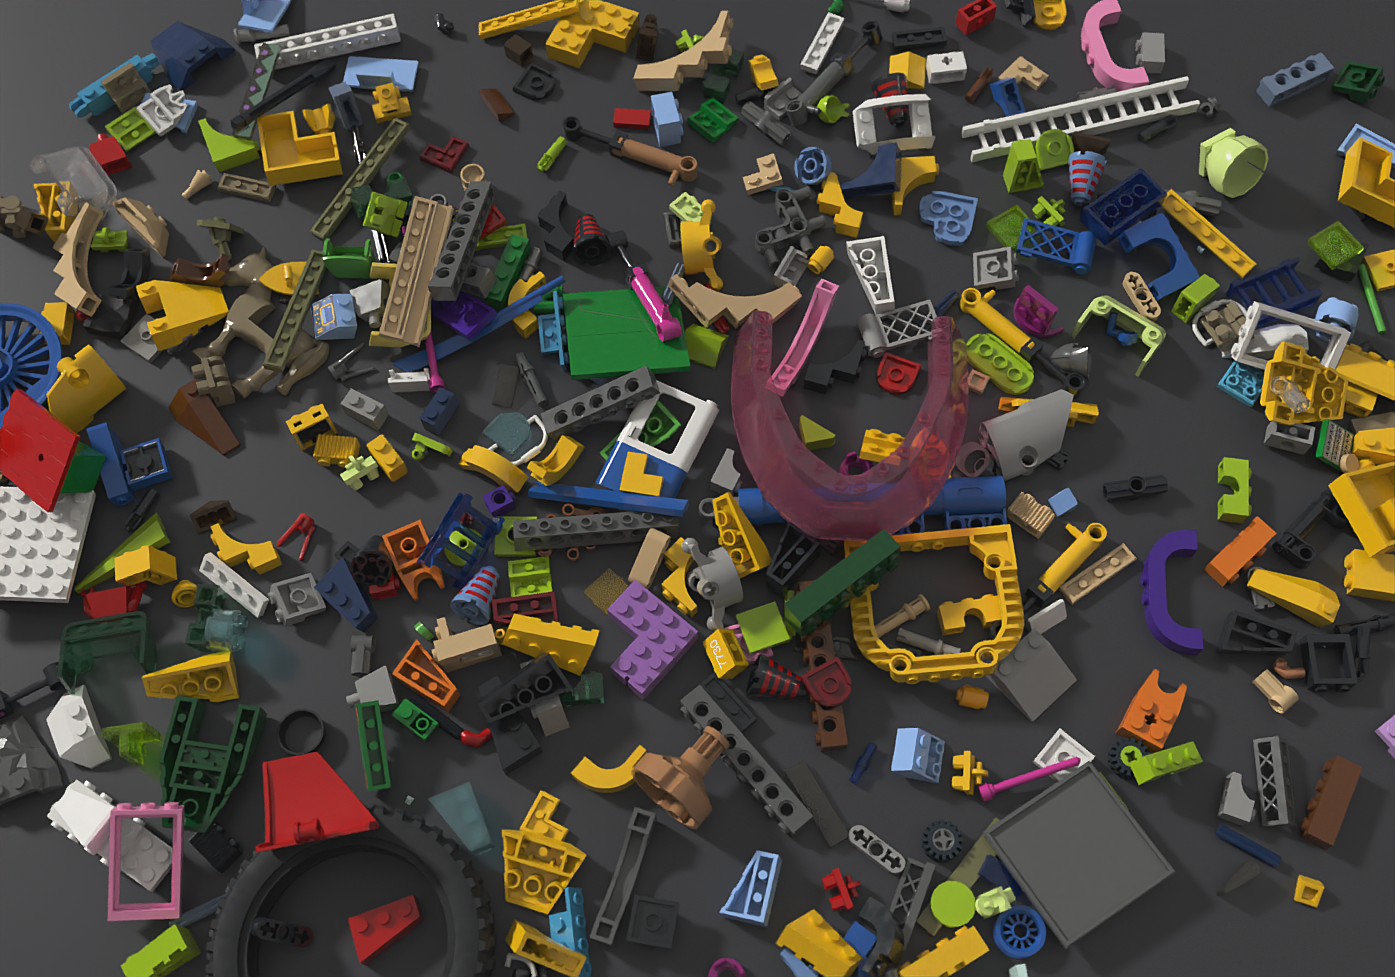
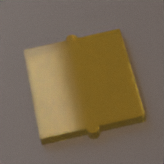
M608 568L584 591V594L593 602L594 606H598L608 616L607 609L629 586L623 581V577H619Z

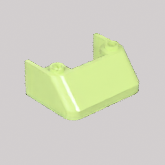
M1110 296L1095 298L1077 321L1071 337L1075 338L1092 314L1109 319L1110 312L1118 313L1116 325L1125 330L1138 333V338L1144 344L1151 347L1135 374L1139 377L1166 337L1165 330Z

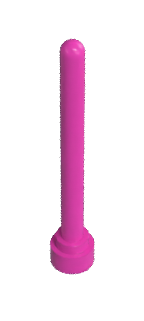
M430 332L429 337L425 339L431 373L428 384L430 392L436 393L440 387L445 389L444 380L441 379L438 373L432 333Z
M1073 757L994 785L983 783L977 785L983 802L992 800V797L996 796L995 794L1072 768L1079 765L1081 760L1079 757Z

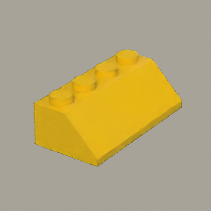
M1346 344L1335 371L1347 378L1349 382L1395 401V361H1385L1380 359L1381 356L1374 352H1369L1368 354L1361 351L1362 348L1355 344H1350V346Z

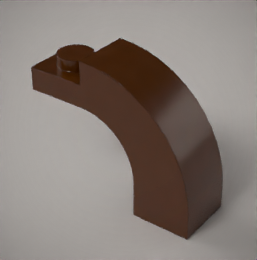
M222 253L215 262L210 264H198L179 257L173 265L170 281L220 287L227 283L230 264L228 263L229 256Z

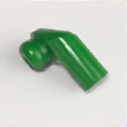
M833 0L834 3L828 8V12L834 15L836 13L839 14L844 9L843 0Z

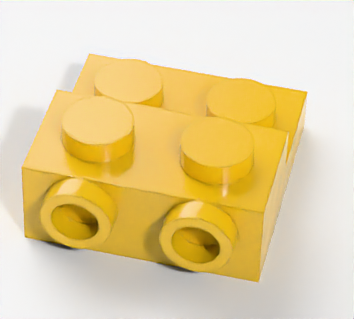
M877 429L866 430L859 458L899 467L905 438L896 433L885 434Z

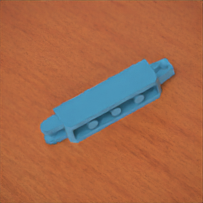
M153 53L143 58H140L138 55L134 56L78 92L79 97L71 101L69 108L75 111V115L78 118H82L89 113L98 116L115 105L100 81L131 62L140 77L147 84L153 78L151 71L160 64L157 57Z

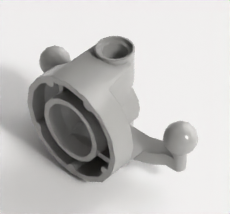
M687 538L682 543V549L686 554L692 555L699 567L686 575L685 581L688 587L698 592L704 599L710 600L712 616L707 620V627L710 631L715 632L717 629H723L722 619L725 608L743 600L740 578L730 555L723 547L709 551L708 557L700 553L698 542L694 538ZM695 578L700 579L697 586L693 585Z

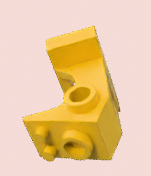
M393 83L375 87L376 91L373 92L375 102H379V104H374L372 107L377 123L390 121L395 117L402 118L412 115L408 98L398 99V97H401L398 86L394 87ZM397 110L395 112L387 113V111Z

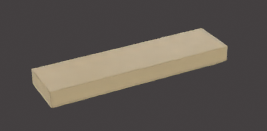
M1123 543L1063 584L1059 591L1073 605L1134 563L1137 558Z

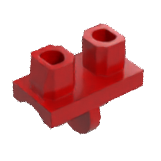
M839 868L833 869L831 874L822 878L821 881L825 891L837 888L839 896L829 899L832 911L845 909V912L854 907L848 891H850L852 898L858 897L856 888L860 887L861 883L860 881L853 882L851 875L845 876L847 885H845Z

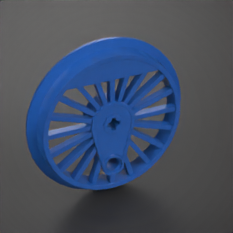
M0 303V429L3 426L4 415L10 407V398L12 396L10 388L15 391L19 389L16 383L28 388L25 393L44 407L48 402L46 394L61 375L57 370V364L62 359V347L55 328L39 312L27 306L14 303ZM6 321H14L5 346ZM21 323H29L15 344ZM37 327L41 333L23 347ZM46 339L48 346L28 354ZM48 353L50 355V360L26 364ZM49 367L46 375L22 372ZM20 377L39 381L32 386L21 380ZM4 392H5V395H6V398H7V401H8V404H9V406H8L7 408H5V409H4Z

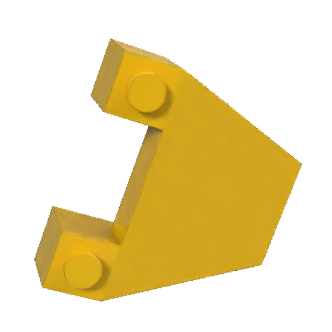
M159 280L145 282L136 286L139 298L147 314L162 309L165 311V317L147 322L158 351L182 343V339L190 334L194 336L199 333L198 329L205 325L211 326L226 317L229 312L220 287Z

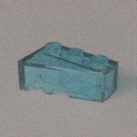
M470 782L428 799L474 856L495 848L475 790Z

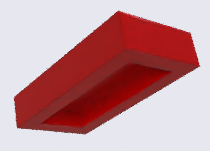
M615 108L613 126L649 130L651 110Z

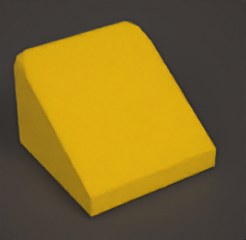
M1299 875L1294 901L1317 908L1325 887L1318 880Z

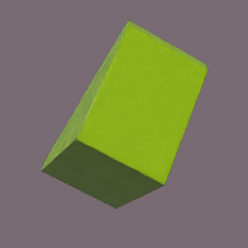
M801 415L799 429L805 451L833 446L835 434Z

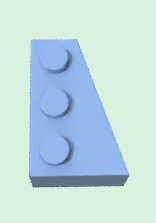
M756 851L742 874L743 876L738 885L731 892L732 895L719 912L724 918L763 927L768 926L782 864L780 856Z

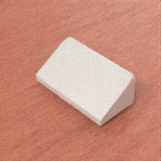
M1059 599L1028 618L1024 626L1030 633L1035 628L1042 634L1065 620L1067 613L1064 600Z

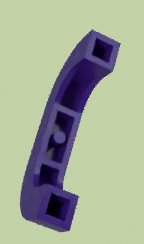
M1196 530L1174 531L1160 538L1148 553L1144 562L1143 573H1141L1140 583L1144 585L1141 604L1144 605L1148 628L1162 645L1174 652L1186 655H1198L1203 650L1202 629L1180 626L1170 617L1167 610L1165 562L1171 557H1192L1198 550Z

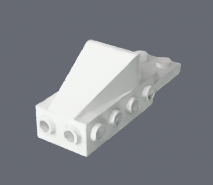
M76 779L74 783L67 787L63 797L53 804L47 817L53 820L51 823L53 827L61 832L64 829L68 831V838L77 844L80 842L84 849L93 856L96 853L102 857L100 861L109 867L110 811L116 806L111 803L113 799L104 792L101 795L95 792L97 787L87 780L82 783ZM122 818L120 870L147 890L153 892L172 868L173 848L145 828L146 823L140 818Z

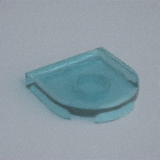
M518 412L501 413L482 431V434L513 457L527 442L530 436V426L527 419Z

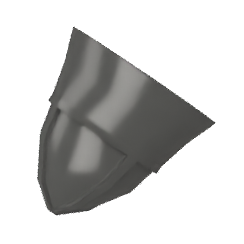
M1078 343L1066 344L1056 349L1049 357L1050 361L1062 372L1067 374L1079 373L1086 379L1090 378L1092 354L1088 353V347L1075 348V346H1078Z

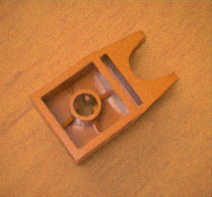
M421 520L382 535L394 567L414 601L419 599L418 585L424 579H433L437 582L440 589L445 588L440 562Z
M1157 669L1152 671L1133 697L1116 731V734L1123 738L1128 737V739H1131L1133 737L1136 738V742L1141 740L1143 742L1141 745L1143 747L1146 745L1148 747L1147 751L1151 753L1159 752L1163 748L1180 713L1187 690V685L1182 683L1174 693L1163 692L1158 686L1160 671Z

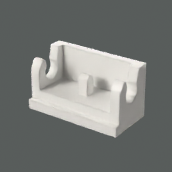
M424 368V372L395 373L394 370H389L391 378H388V384L392 392L430 391L428 382L430 381L431 373L429 368Z

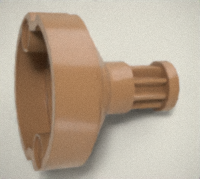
M710 726L703 730V735L681 757L646 753L631 771L636 783L658 806L662 807L675 820L691 829H697L712 812L703 778L712 768L711 765L717 757L730 747L723 734Z

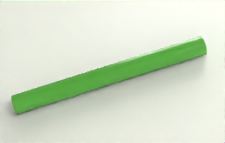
M1361 264L1358 272L1378 333L1384 334L1387 330L1365 264Z

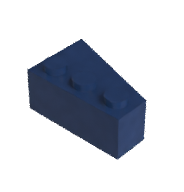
M342 557L314 588L356 629L365 632L378 616L362 584L356 583L353 580L350 569L351 562Z

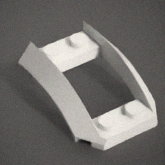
M913 94L866 100L853 110L857 147L863 151L870 152L871 155L877 154L879 145L887 143H897L901 151L921 148L931 149L935 140V136H932L928 102L931 99L926 94ZM908 105L912 137L876 142L872 109Z

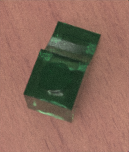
M588 671L586 674H581V680L573 690L560 694L562 706L605 703L602 673Z

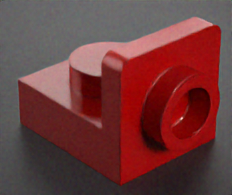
M393 570L389 578L390 582H386L383 586H369L370 594L374 601L399 595L398 588H401L399 576H395Z

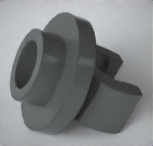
M1208 97L1206 99L1207 102L1200 106L1201 111L1210 108L1209 112L1206 113V117L1209 118L1214 114V111L1220 112L1219 107L1221 105L1215 98L1211 99Z

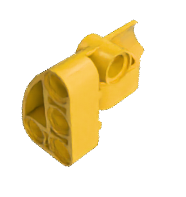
M89 344L74 355L75 360L71 357H65L58 362L57 370L61 375L46 394L49 412L76 433L93 421L95 413L127 389Z

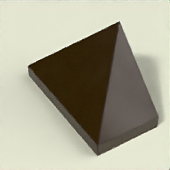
M1074 131L1072 137L1074 151H1081L1080 155H1085V151L1103 155L1107 152L1111 141L1108 138Z
M229 500L209 501L190 514L197 533L209 530L215 524L219 523V525L237 519Z

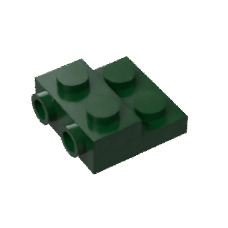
M1347 61L1333 82L1332 91L1349 94V100L1368 103L1370 98L1374 99L1376 97L1377 87H1382L1384 84L1383 67Z

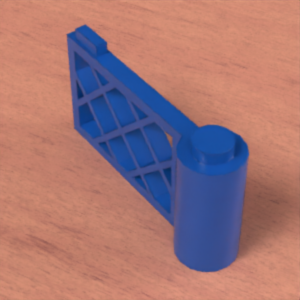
M1024 218L1016 252L1020 253L1019 256L1030 259L1032 256L1072 267L1077 274H1086L1091 271L1097 236L1089 231L1078 233ZM1027 225L1034 227L1037 232L1030 234L1026 229ZM1050 231L1055 237L1048 239L1044 232ZM1038 235H1040L1041 238L1044 240V242L1039 245L1033 239ZM1062 237H1072L1073 242L1067 245ZM1029 240L1033 248L1022 247L1023 242ZM1056 240L1063 246L1057 250L1052 245V242ZM1047 245L1052 252L1046 254L1041 248ZM1065 250L1070 256L1069 260L1062 258L1059 253Z

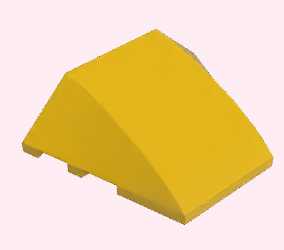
M502 829L503 857L505 861V901L548 914L587 855L567 842L530 831Z

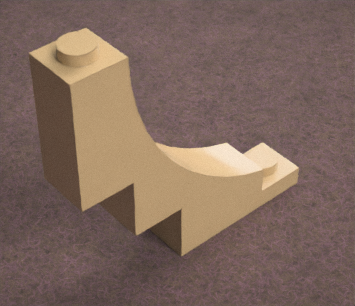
M677 274L671 277L668 285L706 328L723 315L735 329L751 316L764 329H767L796 306L802 297L799 289L790 282L775 291L747 297L722 294L698 282L689 288L687 282Z

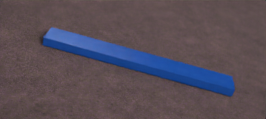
M535 481L528 491L530 498L683 517L689 507V501L684 499L562 484L545 486L538 481Z

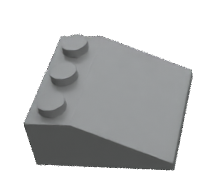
M1035 628L1018 643L1006 658L998 662L994 673L986 675L1031 722L1038 718L1077 681L1052 645Z

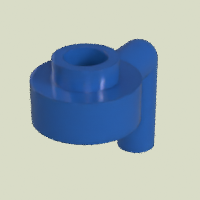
M1110 312L1106 334L1116 337L1123 345L1132 346L1133 343H1137L1139 334L1129 330L1115 329L1118 313Z

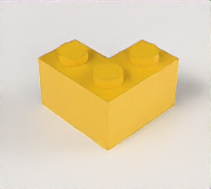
M142 546L138 550L125 552L122 556L114 558L115 580L122 584L132 586L147 580L163 585L177 580L176 557L167 554L165 551L155 549L153 546Z

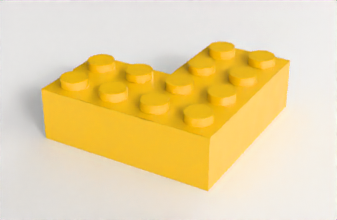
M579 0L580 12L560 17L545 44L548 58L580 69L594 42L626 53L632 43V38L635 37L640 28L639 13L601 0Z
M293 111L262 115L257 118L264 169L269 186L343 174L335 132L299 137Z
M1359 137L1346 152L1338 201L1395 229V180L1390 178L1393 153Z
M1395 461L1344 473L1330 483L1328 486L1333 496L1336 498L1369 557L1395 551Z

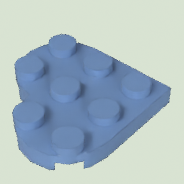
M933 191L932 194L923 196L919 203L920 220L923 223L934 226L936 241L947 245L962 246L971 233L978 198L943 191Z

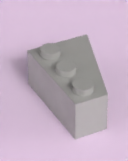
M534 659L521 663V669L530 662H532ZM558 695L530 707L534 719L539 718L545 736L570 727Z

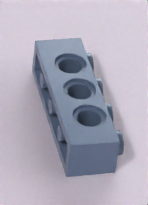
M1322 53L1315 56L1311 55L1300 63L1296 62L1285 70L1281 69L1270 77H1264L1260 81L1256 92L1270 107L1328 80L1334 67Z

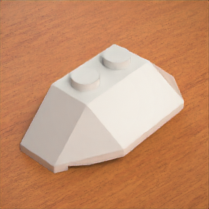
M82 685L64 693L46 719L59 757L90 769L111 760L110 752L86 686Z

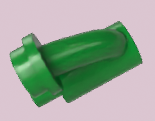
M559 285L542 295L543 301L534 306V314H555L554 301L546 300L553 296V291H557L559 297H563V285Z

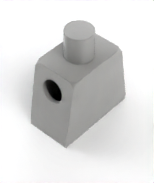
M382 279L350 290L358 317L369 322L371 328L381 326L380 318L384 316L390 293L389 284Z
M386 666L355 682L357 693L346 696L349 708L355 707L354 704L379 700L380 712L395 710L400 705L391 673Z

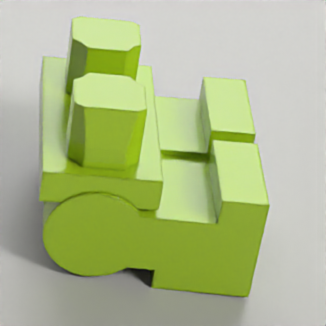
M372 192L363 226L390 237H398L402 221L397 219H403L408 202Z

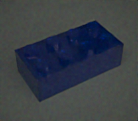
M1140 168L1084 207L1079 220L1105 246L1125 230L1131 228L1161 207L1167 193Z

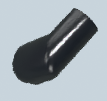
M442 13L435 15L438 30L446 34L454 31V24L452 22L449 24V21L445 23Z

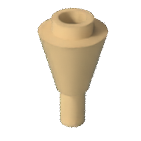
M198 170L189 185L190 187L182 196L188 200L195 192L212 184L210 181L212 177L204 170L202 172Z

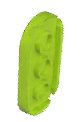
M980 333L968 340L965 348L967 361L980 373L989 376V380L999 389L1012 395L1022 394L1030 389L1034 381L1032 366L998 337L988 333L986 335H981Z

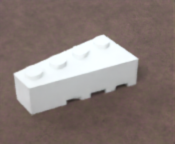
M884 236L846 242L848 256L875 315L894 310V296Z

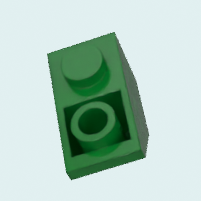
M406 698L392 714L396 722L424 741L439 724Z

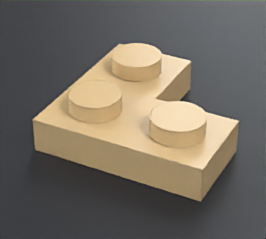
M1020 56L998 77L997 81L1015 77L1017 85L1023 81L1037 91L1047 81L1049 75Z
M774 154L756 159L760 172L743 177L748 195L783 184Z

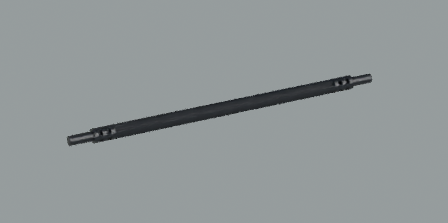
M353 125L351 126L354 139L352 143L359 166L366 157V150L363 139L360 137L358 126ZM373 181L364 190L367 208L372 192H375ZM372 230L379 262L390 263L388 261L390 255L385 234ZM383 279L386 283L389 284V279Z

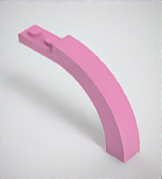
M824 279L819 281L801 326L784 359L768 380L765 387L766 390L783 397L791 384L795 383L823 329L839 289L838 285Z

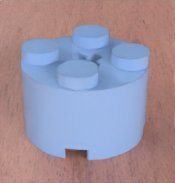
M1331 297L1318 307L1315 320L1351 332L1349 341L1355 332L1359 309L1356 305ZM1315 330L1316 336L1320 340L1327 343L1330 342L1332 334Z

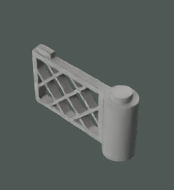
M931 300L876 315L865 314L856 321L863 341H865L868 355L874 358L883 356L884 352L889 349L928 339V341L940 339V335L943 333ZM928 307L929 314L927 317L917 313L920 308ZM908 313L912 316L909 322L900 319V315ZM914 317L924 320L921 328L911 324ZM889 318L894 321L888 327L882 324L881 319ZM896 322L906 326L902 333L893 329ZM928 322L935 325L936 330L929 332L924 327ZM908 328L918 331L917 335L913 337L905 333ZM893 333L899 336L898 341L889 343V334Z

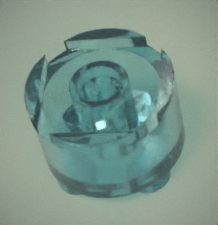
M212 609L211 612H214L213 616H208L205 627V640L210 642V646H207V649L223 652H237L239 649H244L245 637L243 635L244 628H247L248 617L243 616V613L239 610Z

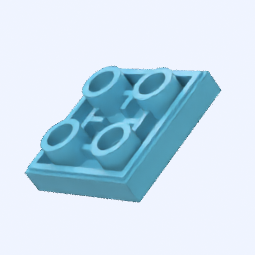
M1234 360L1216 387L1251 408L1262 392L1265 372L1257 367Z

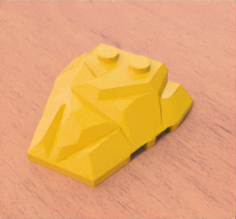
M1281 342L1274 353V358L1266 363L1260 404L1266 407L1265 414L1269 421L1283 425L1319 422L1327 419H1343L1348 379L1330 366L1325 367L1319 363L1320 359L1316 356L1311 357L1305 353L1306 349L1302 346Z

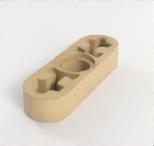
M1136 272L1127 273L1122 284L1140 315L1152 322L1156 321L1161 313L1160 306L1142 277ZM1139 293L1144 294L1147 299L1139 300L1136 295Z

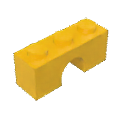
M987 594L975 600L973 598H965L958 603L947 601L942 603L936 612L942 636L962 633L966 626L964 617L967 615L977 616L981 620L983 629L990 628L996 621L1001 620L998 595L994 596L993 594Z

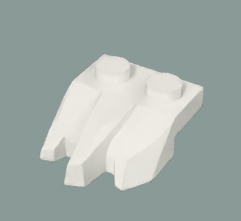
M170 84L151 93L149 100L136 107L139 114L160 137L177 126L187 107L186 103H182L185 100L183 90L172 93Z

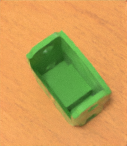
M326 238L324 241L323 261L326 268L336 278L370 279L372 262L376 263L374 248L370 239H367L365 247L332 246L330 239Z

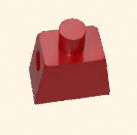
M99 134L97 136L98 142L90 145L91 165L99 179L132 167L115 137L108 138L107 134Z

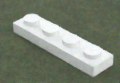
M831 13L827 14L800 64V69L817 75L844 24L843 17Z
M211 552L205 554L199 571L257 618L263 616L269 599Z

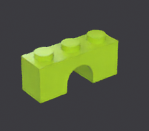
M1224 457L1218 465V484L1228 485L1234 491V495L1224 494L1218 501V521L1243 523L1247 517H1250L1252 507L1249 505V498L1252 488L1249 486V480L1252 470L1249 468V460Z
M1192 741L1146 755L1129 765L1138 784L1141 785L1169 773L1173 775L1186 771L1203 761Z

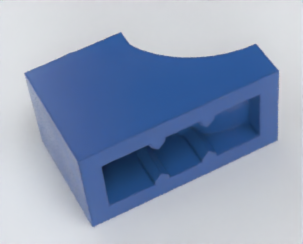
M1015 77L1004 78L990 84L994 101L1001 106L1006 117L1025 113Z

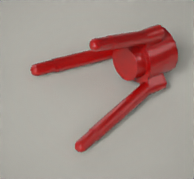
M301 513L294 524L277 541V547H280L295 530L301 534L308 532L299 560L302 561L311 535L316 529L312 526L315 522L314 519L305 513Z

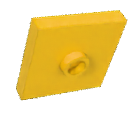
M1395 249L1364 256L1362 262L1365 264L1377 292L1395 288Z

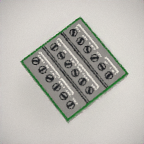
M1329 419L1323 420L1319 431L1320 437L1318 447L1316 448V458L1342 472L1339 465L1340 458L1344 454H1351L1354 434Z

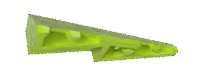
M158 513L153 514L74 587L75 591L80 594L82 590H87L115 575L114 558L122 556L125 552H133L146 545L159 549L170 543Z

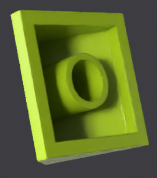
M692 324L685 330L689 360L715 369L729 335Z

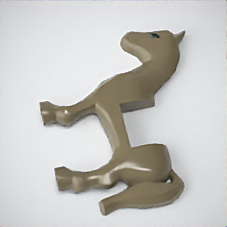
M263 246L259 253L248 255L236 266L229 269L225 285L230 287L239 285L249 287L243 295L235 300L230 308L220 336L211 342L209 346L196 348L192 351V354L200 363L201 358H209L211 356L222 357L234 337H239L257 347L267 356L273 339L257 325L276 307L270 301L272 290L259 282L260 277L272 268L270 262L266 260L265 246ZM301 328L285 366L290 369L277 384V391L282 395H287L294 383L319 368L327 360L329 344L323 340L312 339ZM262 364L255 374L245 379L235 380L231 386L239 396L245 399L252 391H259L265 383L276 377L279 372L263 369Z

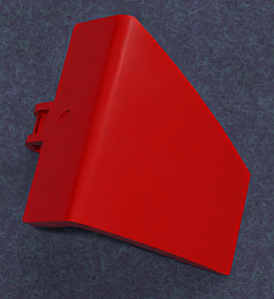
M319 752L263 763L265 843L257 845L255 847L256 852H266L379 828L378 821Z

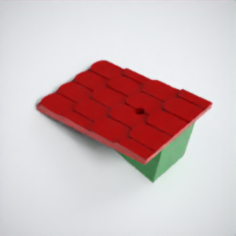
M16 389L10 398L9 410L4 415L3 426L0 429V471L45 511L53 512L60 493H86L94 491L106 455L80 442L81 436L22 389Z

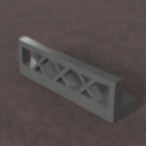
M1280 736L1253 739L1262 826L1296 828L1297 819L1288 740ZM1271 743V752L1265 757L1261 754V744ZM1268 763L1274 769V773L1269 779L1264 776L1263 772ZM1270 785L1276 788V795L1272 800L1266 797V790ZM1272 807L1278 810L1279 820L1269 821L1268 812Z
M909 857L889 909L893 914L895 909L903 906L907 915L904 921L899 922L900 925L903 924V953L906 950L936 866L929 862L924 864ZM910 865L923 869L920 878L911 880L908 873ZM907 877L909 882L904 884L905 879ZM911 886L914 892L913 899L904 902L901 890ZM898 898H899L901 904L896 905V904H897V901H898ZM909 903H911V905H910V907H909V910H908L907 907H906V905L909 904Z

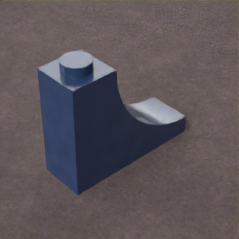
M897 143L879 145L876 158L871 166L859 177L841 183V191L846 199L900 191L902 152Z

